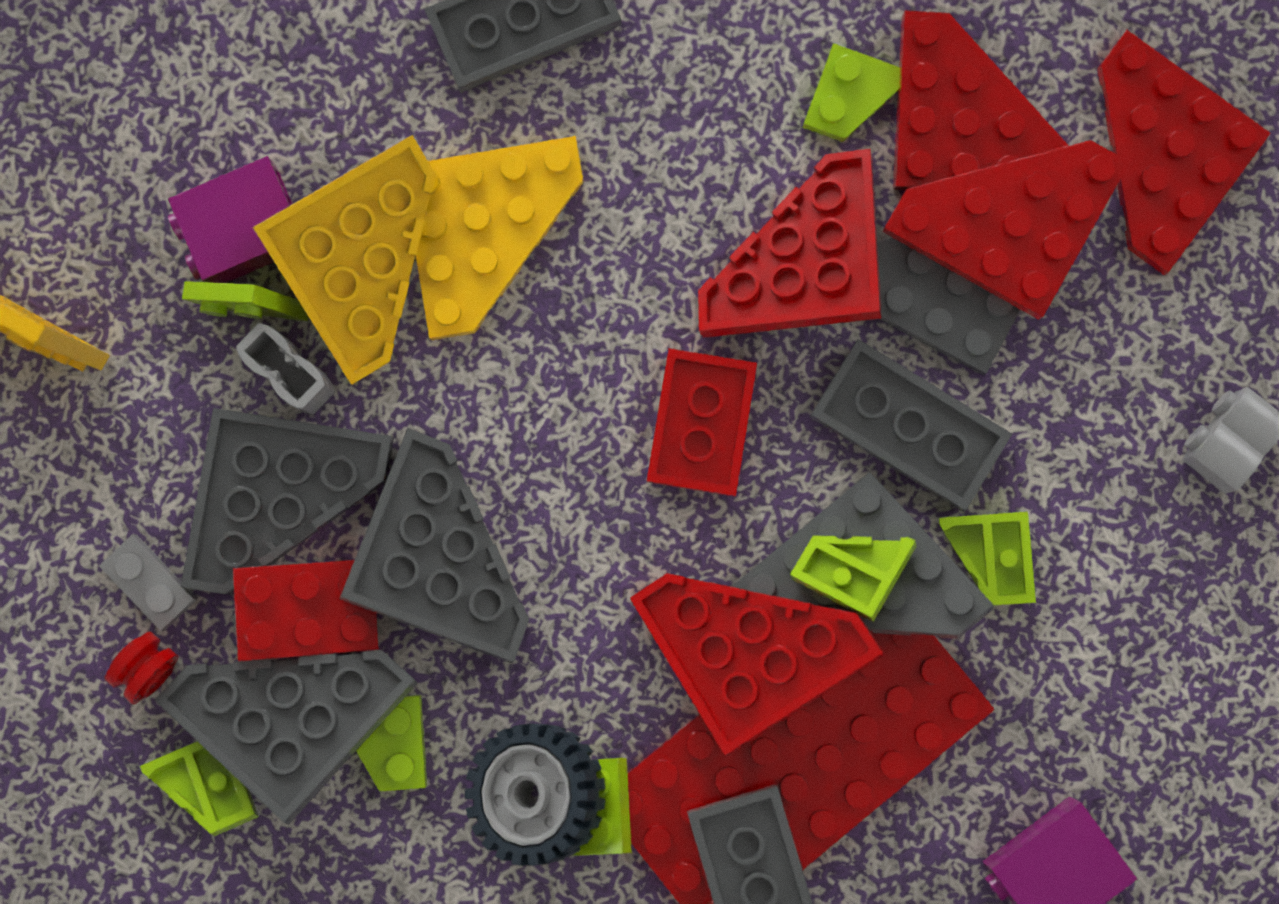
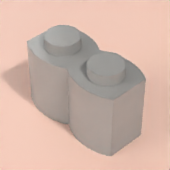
M258 323L236 346L240 358L252 371L270 380L275 392L285 402L305 413L314 415L335 393L332 382L322 370L302 358L300 352L290 340L265 324Z
M1249 387L1234 393L1229 390L1223 394L1211 410L1216 416L1209 426H1199L1185 442V446L1189 450L1182 460L1224 494L1239 490L1254 473L1263 457L1279 440V411Z

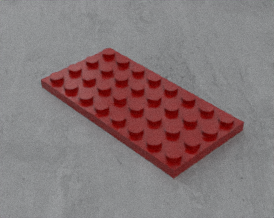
M870 631L885 655L732 754L724 755L701 715L698 714L627 772L631 844L679 904H714L687 814L688 810L776 784L802 870H804L992 713L995 708L934 635L911 634L909 636L873 633Z

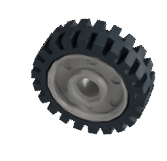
M549 724L516 725L497 732V737L489 738L483 744L486 751L476 753L472 761L478 766L477 768L469 769L466 780L473 782V787L465 789V799H473V806L466 808L468 819H477L478 823L471 827L475 835L485 836L481 844L488 851H497L495 855L497 858L503 861H512L511 864L520 866L549 864L574 855L581 850L580 845L587 844L593 837L590 830L598 828L602 819L596 815L597 811L605 807L606 798L599 797V790L606 789L605 781L602 778H597L596 772L602 769L598 760L590 759L589 756L593 751L588 744L579 743L581 738L575 733L565 732V728ZM534 784L539 793L536 804L531 798V789Z

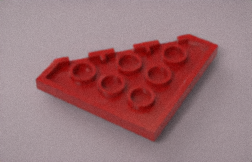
M904 11L901 23L900 83L897 100L893 190H906L1069 146L950 13Z
M1126 30L1099 65L1097 71L1100 86L1103 88L1106 106L1104 112L1110 146L1112 145L1115 154L1130 161L1117 185L1120 206H1123L1127 229L1125 231L1127 247L1132 253L1165 275L1170 272L1271 133L1133 33Z
M1088 140L909 188L902 195L882 232L1039 320L1044 317L1130 161L1096 142Z
M870 148L826 154L814 166L815 172L800 188L795 187L771 212L773 217L757 234L752 232L729 257L730 263L714 279L710 277L698 290L699 332L702 338L882 319L873 157Z
M666 573L630 597V600L725 756L740 749L885 655L860 615L854 612L690 579Z

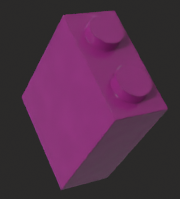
M265 156L168 198L173 214L168 215V220L179 240L185 239L190 254L185 256V260L196 280L202 279L204 282L227 283L274 262L253 227L293 203L277 166L268 156Z
M1072 797L1066 798L982 861L990 872L984 878L989 887L1001 901L1008 897L1013 904H1106L1137 880V877L1084 805Z

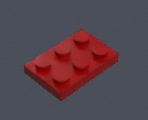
M668 348L647 483L732 497L736 496L757 369L756 362Z
M354 560L233 568L238 661L379 650L377 614L339 599Z

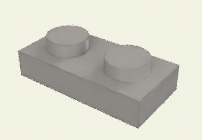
M132 534L99 565L160 631H165L198 600L188 588L181 587V581L138 535Z

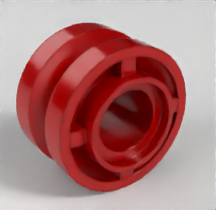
M151 631L128 643L113 659L104 677V680L113 688L126 685L123 697L133 705L156 692L172 674L174 666L179 659V655L171 648L159 651L158 647L161 640Z

